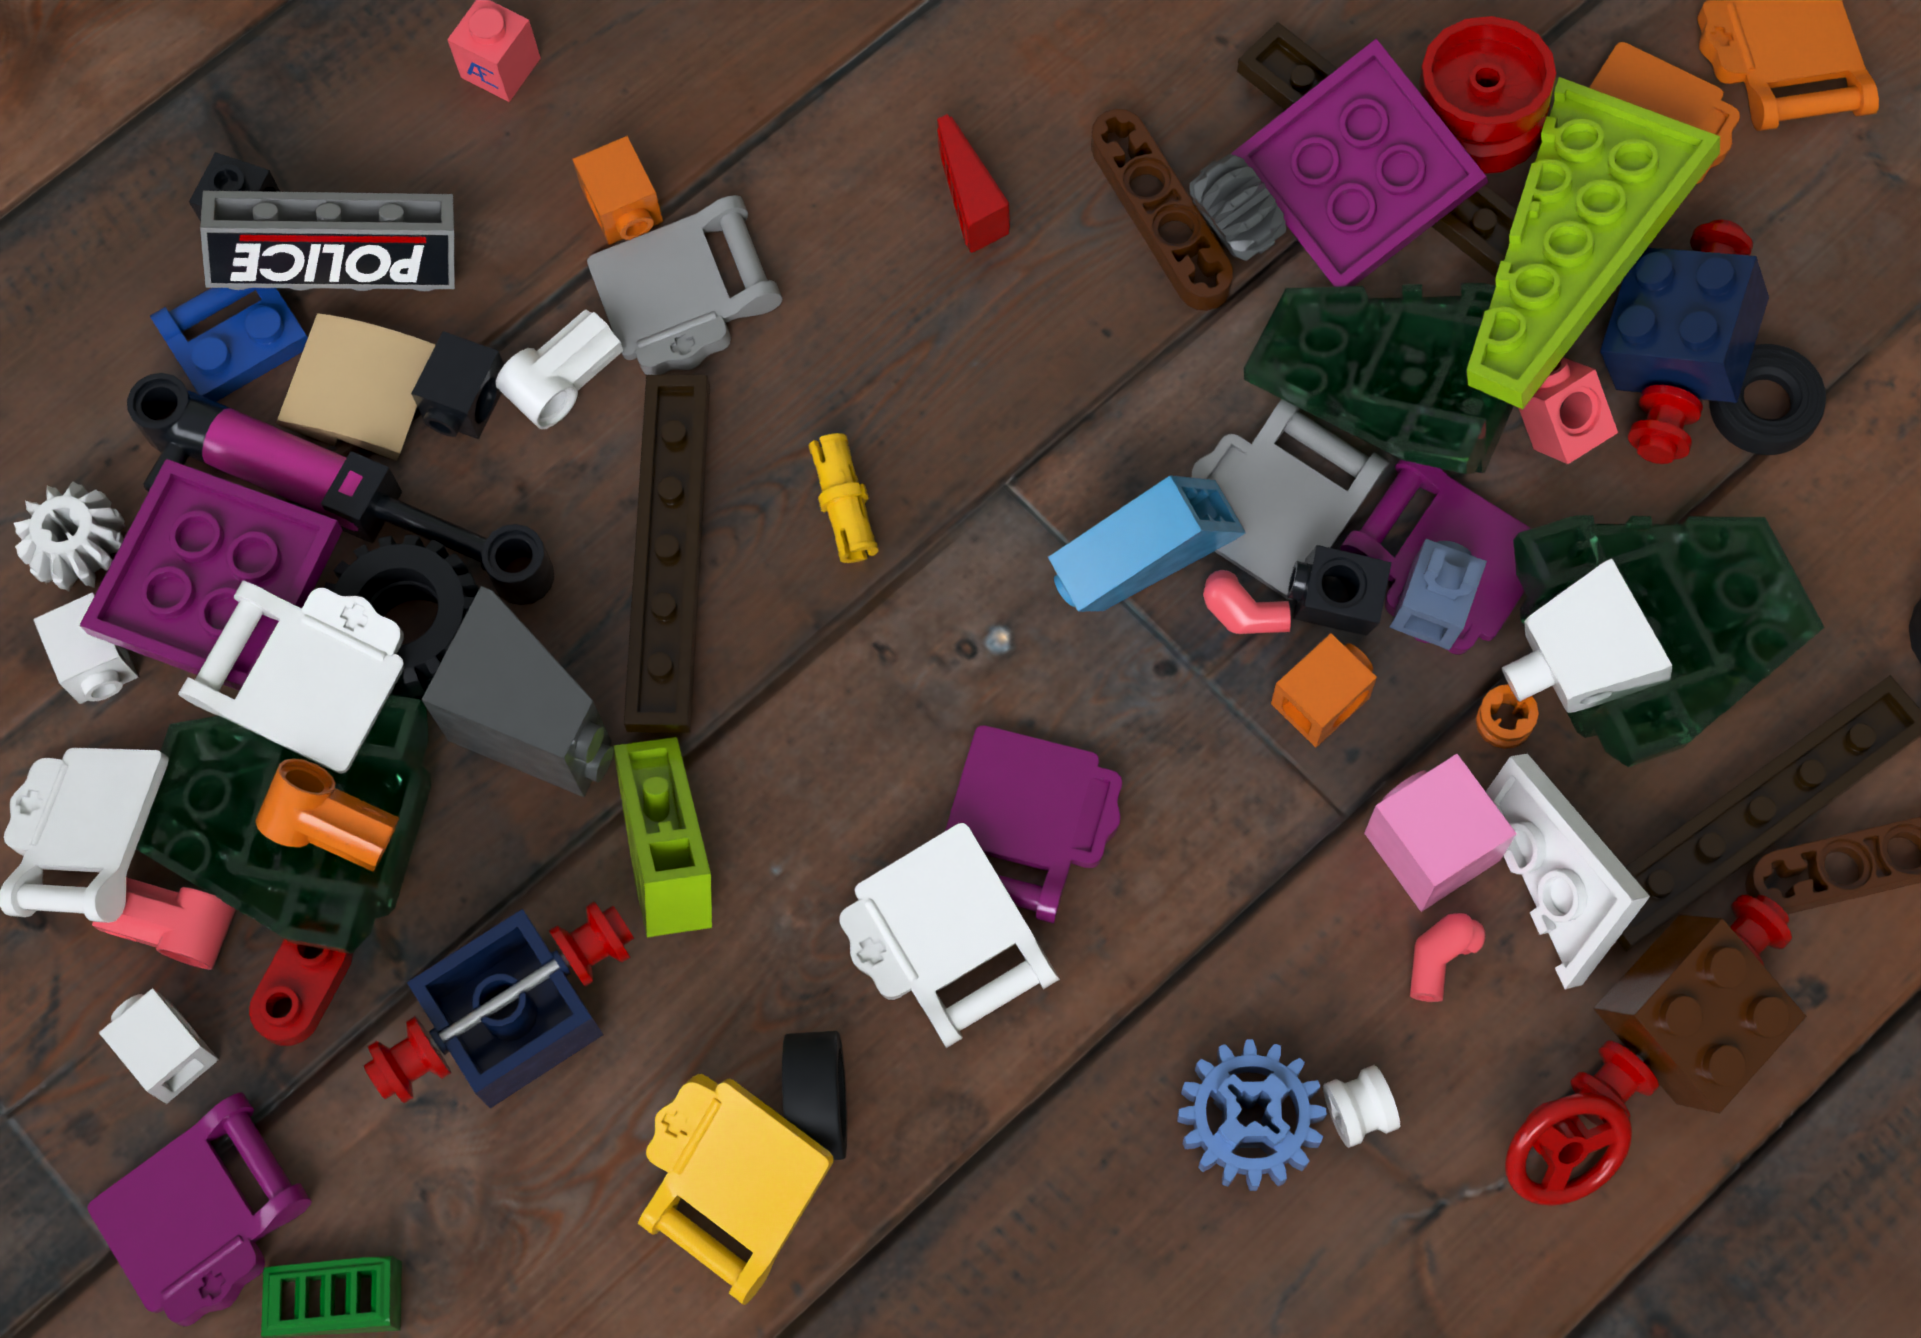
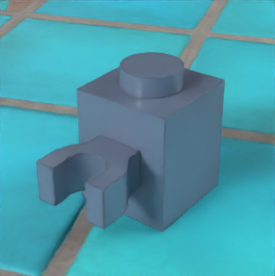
M1425 539L1412 562L1389 628L1450 650L1464 629L1487 561L1472 556L1466 547L1451 541L1434 542Z

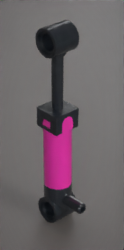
M165 373L150 374L140 379L130 390L127 398V410L132 420L151 446L162 452L143 483L144 488L148 492L166 459L184 465L187 459L191 457L335 519L339 522L344 532L372 544L375 542L385 522L430 541L435 540L446 548L481 562L482 569L487 572L499 596L509 603L517 605L533 604L544 598L552 587L554 581L552 562L539 535L528 526L518 524L506 525L493 531L488 538L398 500L402 490L389 467L352 451L346 458L187 390L183 382L174 375ZM176 408L171 416L157 420L165 410ZM527 557L532 559L528 567L521 572H505L507 565L516 558Z

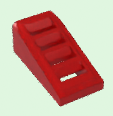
M946 114L937 119L939 154L965 245L973 253L1009 234V202L953 117H949Z

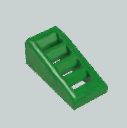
M380 1256L265 1267L263 1270L261 1337L276 1338L401 1331L402 1261L394 1256ZM372 1277L371 1312L360 1313L361 1278ZM335 1279H346L345 1315H335ZM321 1280L320 1317L309 1318L310 1281ZM283 1282H295L294 1319L281 1320Z

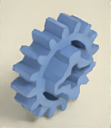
M1246 1039L1242 1054L1234 1057L1227 1045L1223 1044L1219 1046L1217 1051L1218 1066L1214 1067L1203 1059L1196 1063L1195 1071L1202 1084L1185 1082L1181 1095L1187 1100L1194 1102V1106L1179 1109L1177 1122L1185 1125H1194V1130L1184 1137L1182 1144L1185 1149L1203 1148L1205 1153L1198 1166L1202 1172L1212 1168L1216 1163L1223 1167L1222 1185L1228 1187L1236 1174L1246 1175L1249 1191H1257L1262 1174L1266 1173L1269 1174L1271 1180L1277 1186L1283 1185L1287 1180L1284 1165L1289 1163L1292 1167L1303 1171L1307 1167L1309 1159L1300 1147L1318 1148L1323 1139L1319 1132L1309 1127L1310 1124L1323 1121L1327 1115L1325 1107L1310 1105L1309 1100L1318 1093L1321 1086L1318 1080L1301 1083L1298 1079L1305 1063L1301 1058L1292 1061L1287 1067L1280 1063L1281 1046L1278 1044H1274L1270 1048L1266 1057L1257 1055L1253 1039ZM1249 1072L1268 1077L1260 1082H1242L1236 1074ZM1288 1095L1292 1099L1296 1112L1294 1134L1289 1131L1291 1127L1282 1119L1281 1104ZM1209 1096L1214 1099L1213 1103L1222 1111V1125L1214 1135L1209 1128L1206 1115ZM1256 1103L1264 1108L1265 1112L1261 1119L1263 1126L1256 1121L1249 1123L1247 1127L1239 1123L1238 1117L1242 1110L1240 1104L1247 1109L1252 1108ZM1239 1148H1261L1268 1156L1263 1158H1245L1234 1153Z

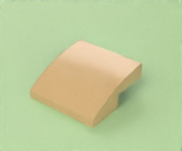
M317 313L276 424L335 446L337 439L397 461L417 408L411 393L436 345L374 324Z

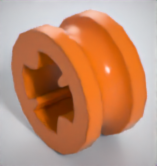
M1509 684L1499 685L1486 694L1478 708L1476 716L1477 730L1482 738L1492 746L1503 749L1515 748L1527 740L1537 724L1539 715L1537 702L1533 696L1519 702ZM1501 704L1512 705L1515 707L1512 715L1520 712L1523 717L1517 720L1512 730L1499 726L1502 721L1501 718L1494 721L1491 715L1497 713Z

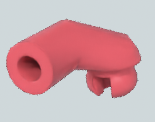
M1228 570L1215 571L1206 579L1203 592L1205 604L1228 631L1235 634L1290 632L1291 616L1289 601L1256 602L1239 583L1236 575Z
M1464 913L1448 914L1418 937L1414 947L1410 988L1411 998L1426 1002H1439L1443 1000L1446 964L1459 954L1477 953L1484 945L1485 930L1480 922L1472 920L1469 915Z

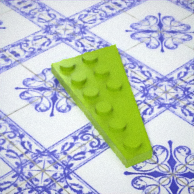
M1559 77L1554 91L1553 107L1550 116H1546L1541 132L1542 142L1536 161L1531 163L1510 230L1509 247L1504 261L1500 262L1495 278L1496 288L1489 310H1486L1469 360L1467 367L1468 386L1524 409L1720 154V136Z

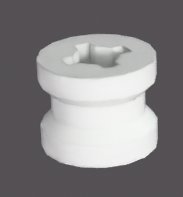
M1372 1065L1362 1069L1357 1079L1347 1083L1335 1079L1323 1085V1093L1330 1116L1340 1138L1348 1148L1361 1144L1367 1133L1379 1130L1387 1134L1400 1128V1118L1393 1095L1377 1066Z

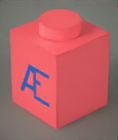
M476 0L447 39L460 77L508 102L512 100L541 59L529 19L491 0Z

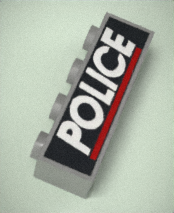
M203 191L200 231L205 288H229L233 290L290 288L300 291L312 288L354 289L358 291L372 289H414L417 291L455 289L453 194Z

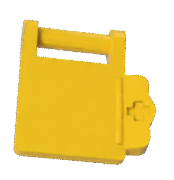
M697 1074L681 1087L676 1098L668 1102L656 1114L655 1135L647 1146L646 1156L652 1164L668 1173L642 1213L638 1224L652 1235L661 1231L730 1284L732 1287L729 1294L745 1305L755 1296L767 1279L777 1255L834 1161L833 1155L736 1081L726 1079L718 1085L708 1076ZM680 1198L752 1251L753 1254L746 1263L679 1212L676 1208Z

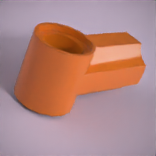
M287 759L281 762L257 814L255 823L258 830L275 843L289 847H302L311 843L374 872L395 832L399 817L336 789L333 777L324 768L315 763L302 759Z

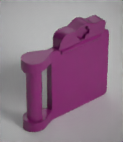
M1406 450L1395 465L1398 475L1360 531H1351L1340 546L1341 551L1392 562L1388 580L1393 585L1385 599V608L1392 616L1395 613L1412 562L1425 539L1434 542L1451 541L1466 547L1472 556L1487 561L1464 629L1450 650L1446 649L1450 653L1461 655L1466 653L1475 644L1478 637L1485 641L1494 639L1549 555L1553 545L1548 538L1450 478L1423 453L1415 450ZM1418 488L1436 494L1394 558L1381 543ZM1414 637L1417 641H1420V642H1423V643H1429V642H1426V641H1424V640H1421V639H1418V638Z
M985 725L979 726L974 732L945 831L957 824L964 823L970 828L985 855L1048 871L1043 886L998 875L1016 907L1036 911L1037 920L1054 924L1071 863L1084 868L1097 867L1102 860L1105 845L1115 836L1119 828L1120 811L1117 801L1122 787V779L1117 772L1099 767V757L1093 752Z
M243 1092L233 1094L219 1102L194 1126L91 1200L87 1207L90 1216L145 1308L155 1313L164 1310L172 1322L183 1327L196 1323L209 1312L224 1310L230 1307L236 1301L242 1288L258 1277L265 1268L264 1255L256 1242L266 1234L297 1218L312 1203L301 1183L291 1184L250 1119L254 1109ZM226 1133L269 1199L257 1213H254L211 1144V1141Z

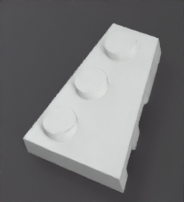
M1528 753L1510 756L1486 791L1517 833L1505 852L1504 858L1511 873L1522 875L1536 905V908L1529 912L1540 935L1549 933L1562 961V964L1555 967L1564 989L1582 986L1650 896Z

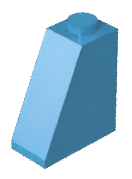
M1170 475L1048 558L1057 573L1054 576L1056 588L1070 606L1076 607L1078 612L1104 611L1233 542L1246 532L1216 480Z

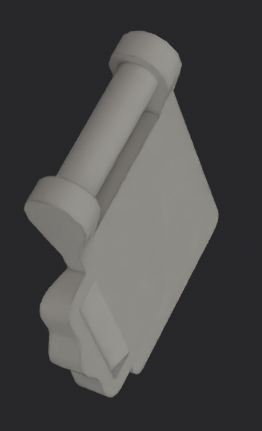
M733 195L721 198L694 215L592 254L587 259L588 267L613 333L621 342L623 348L621 354L626 360L637 358L644 374L661 375L669 370L694 369L708 355L722 351L729 346L731 335L726 325L727 322L737 318L762 315L774 310L781 304L782 296L777 283L767 279L746 227L745 221L748 218V211L741 196ZM723 231L745 286V290L729 298L704 233Z
M1285 395L1275 407L1252 444L1235 434L1224 436L1212 453L1200 458L1194 464L1191 478L1216 480L1246 532L1238 539L1214 552L1284 598L1293 600L1287 597L1295 562H1305L1306 557L1316 545L1329 548L1334 545L1390 462L1375 452L1371 457H1368L1300 413L1301 404ZM1283 432L1355 477L1356 479L1348 491L1277 446L1276 442Z

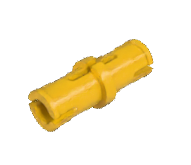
M833 433L821 436L819 440L822 447H820L819 441L813 440L808 445L822 493L818 496L821 511L824 513L828 512L840 561L843 563H854L866 560L868 557L865 550H867L870 556L876 555L879 551L865 507V503L869 499L866 486L858 482L851 459L847 435Z

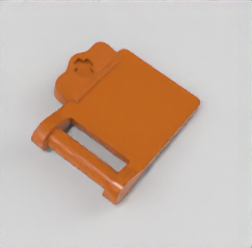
M1708 0L1703 3L1697 17L1702 33L1699 50L1711 62L1714 74L1720 82L1725 84L1745 83L1751 120L1757 131L1776 129L1779 126V121L1845 111H1852L1855 116L1877 113L1879 108L1877 86L1864 65L1842 0ZM1845 77L1847 82L1846 88L1776 98L1771 88Z
M1620 42L1615 46L1589 88L1720 136V154L1697 182V184L1701 183L1708 171L1724 161L1730 151L1732 132L1739 122L1740 112L1734 106L1722 101L1724 92L1719 87L1628 43Z

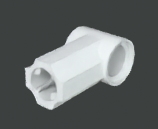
M585 309L539 350L527 348L512 356L498 373L496 388L539 429H547L557 424L569 413L578 397V390L623 352L621 342L602 318L595 312L592 313Z

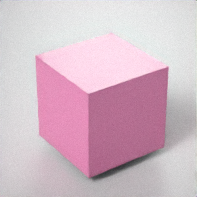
M1455 754L1429 772L1425 770L1420 771L1393 788L1383 798V801L1375 806L1364 834L1422 912L1501 861L1517 833L1460 756Z

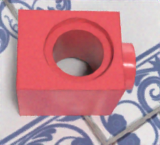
M1564 357L1524 409L1518 408L1533 449L1566 464L1573 462L1618 433L1596 369Z

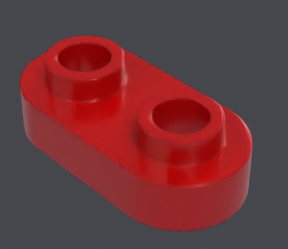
M319 917L305 919L290 929L253 994L249 1006V1016L253 1027L271 1043L280 1046L299 1044L309 1038L318 1027L353 958L351 941L337 924L331 920ZM314 940H323L324 949L322 953L313 959L305 958L304 951L306 946ZM290 998L292 1001L290 1012L282 1018H274L272 1010L275 1003L280 999Z

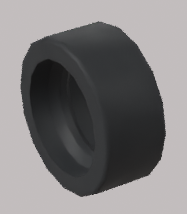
M837 1031L786 1034L782 1051L784 1118L827 1149L833 1155L834 1160H843L846 1157L847 1106L844 1059L840 1034Z

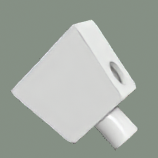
M1612 558L1600 564L1532 613L1524 623L1525 636L1533 652L1502 667L1504 676L1519 702L1553 686L1568 713L1581 711L1661 687L1670 682L1672 664Z

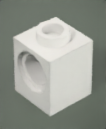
M93 592L33 619L59 684L79 704L86 701L107 699L118 693L122 689L123 684L139 678L126 648L88 635L79 626L95 596Z
M153 988L145 995L138 994L124 1001L113 1012L111 1016L112 1022L99 1032L143 1088L166 1104L219 1060L177 1008Z

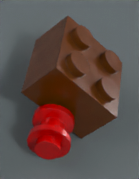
M1739 895L1731 904L1736 920L1730 926L1723 918L1679 915L1593 1008L1626 1047L1611 1040L1606 1041L1599 1048V1055L1604 1065L1594 1076L1585 1072H1578L1570 1080L1576 1094L1593 1093L1607 1096L1619 1103L1630 1119L1631 1115L1625 1105L1635 1092L1651 1096L1660 1085L1677 1105L1720 1114L1807 1017L1766 970L1759 956L1767 946L1775 949H1784L1792 940L1791 931L1787 926L1789 917L1784 909L1764 895H1758L1756 898L1749 895ZM1582 1114L1597 1126L1608 1122L1599 1115Z

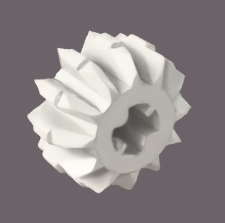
M72 481L62 496L57 488L47 485V500L41 505L37 502L26 501V510L32 517L14 523L15 532L22 539L15 546L17 554L25 564H29L30 572L40 582L48 583L53 580L60 589H65L69 592L79 577L86 586L89 585L95 588L96 577L94 572L100 568L108 571L113 561L109 555L117 553L124 540L119 533L126 527L124 519L117 509L111 508L110 500L101 491L95 489L88 493L82 485Z

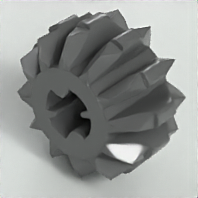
M1228 154L1218 162L1214 160L1200 171L1201 174L1189 183L1193 203L1210 226L1211 231L1215 233L1222 245L1229 250L1232 256L1247 261L1259 253L1261 255L1276 244L1275 240L1286 233L1284 214L1277 206L1276 199L1270 194L1265 183L1259 179L1253 168L1249 167L1243 158Z

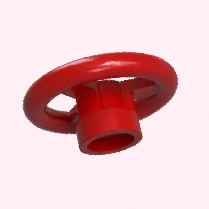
M1573 1094L1541 1104L1529 1114L1509 1144L1505 1159V1172L1510 1186L1523 1199L1539 1205H1562L1590 1195L1607 1183L1626 1159L1632 1140L1630 1119L1619 1103L1600 1094ZM1595 1114L1605 1118L1608 1122L1588 1130L1577 1115ZM1532 1146L1549 1166L1541 1184L1531 1180L1526 1171V1160ZM1608 1146L1603 1156L1592 1168L1581 1176L1568 1181L1573 1167L1583 1162L1588 1153Z

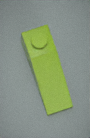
M677 737L614 745V758L636 891L647 938L712 928L711 872Z

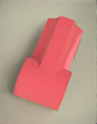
M126 877V903L122 915L116 921L110 923L93 921L92 926L110 935L156 947L157 952L181 963L212 970L237 908L220 897L200 890L182 887L179 892H175Z

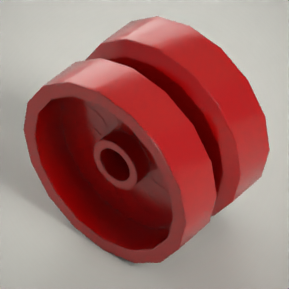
M1495 16L1466 18L1443 29L1428 45L1421 67L1419 87L1421 95L1484 174L1499 173L1525 162L1540 146L1541 132L1546 116L1549 113V104L1557 73L1552 51L1536 32L1517 21Z

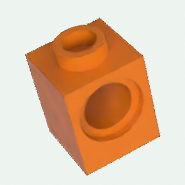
M628 136L572 159L581 189L609 245L623 239L631 240L646 234L653 226L663 222L656 192Z
M1330 633L1276 683L1271 705L1317 748L1370 699L1377 676L1372 673V663L1358 647L1351 643L1343 645Z

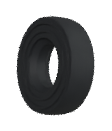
M1758 344L1754 346L1737 403L1709 400V408L1715 426L1730 443L1750 453L1777 455L1797 448L1813 434L1824 414L1826 391L1819 372L1803 355L1780 345ZM1758 380H1770L1778 383L1789 395L1791 403L1789 412L1778 419L1758 417L1749 410L1745 403L1744 390L1746 386Z

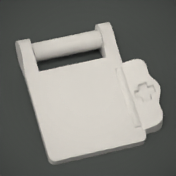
M243 580L234 595V599L239 603L196 679L193 680L187 677L178 695L197 707L226 718L340 774L346 773L404 670L403 659L396 655L403 643V631L394 621L380 616L363 597L340 596L329 589L317 588L309 594L303 608H300ZM264 615L279 621L237 697L233 699L220 693L219 690L261 616Z
M70 748L65 752L62 760L41 758L33 763L25 783L10 799L11 818L4 833V842L24 857L21 864L1 887V910L6 915L15 917H29L36 911L83 913L88 920L94 922L110 923L116 921L122 915L125 908L126 874L167 768L168 757L158 750ZM43 870L99 873L88 887L43 885Z
M964 823L953 826L859 883L855 888L858 901L846 907L840 914V925L849 938L850 955L854 965L873 979L881 995L888 1000L898 999L912 991L946 1048L963 1038L961 1030L1040 983L1042 988L1045 989L1060 980L970 828ZM1015 944L1018 946L1025 958L1024 962L948 1008L945 1007L936 993L937 991Z

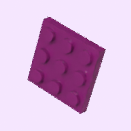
M1377 38L1231 153L1243 158L1247 165L1253 168L1259 179L1265 183L1270 194L1276 199L1277 206L1284 214L1286 226L1341 296L1488 183L1484 172Z
M166 459L79 626L88 635L198 675L239 603L234 599V595L242 581L254 584L295 606L303 608L309 594L314 590L343 529L337 520ZM264 615L261 616L223 685L241 690L279 621Z

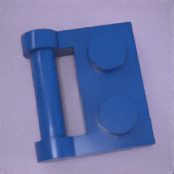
M210 288L171 311L164 307L150 315L197 393L215 402L302 353L308 339L277 288H248L244 290ZM254 291L261 298L257 303L189 342L182 333Z

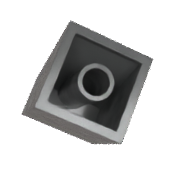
M481 586L430 682L422 701L448 741L585 797L592 781L600 782L607 773L614 752L613 747L610 746L612 741L599 712L588 694L492 590Z

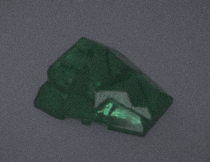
M1461 283V296L1422 297V284L1402 285L1401 298H1368L1364 286L1285 288L1244 367V380L1404 461L1464 474L1485 473L1514 407L1512 404L1468 386L1467 367L1486 310H1489L1496 285L1486 283Z
M1573 515L1520 532L1513 539L1516 575L1527 595L1520 607L1521 622L1524 628V621L1532 613L1600 564L1612 558L1672 664L1670 681L1577 712H1567L1578 734L1584 738L1597 735L1605 752L1627 767L1687 746L1719 716L1727 712L1745 694L1763 679L1767 678L1825 628L1765 517L1689 516L1683 524H1652L1651 516H1631L1626 524H1595L1593 515Z
M389 695L351 767L346 773L342 774L326 768L221 716L169 724L160 751L168 757V765L136 850L197 887H201L215 895L244 915L246 914L291 943L352 954L371 934L375 919L389 915L396 907L431 789V773L422 765L429 741L427 707L419 699ZM287 759H302L315 763L324 768L333 777L336 789L399 817L395 832L374 872L311 843L302 847H289L275 843L258 830L255 823L257 814L281 762Z

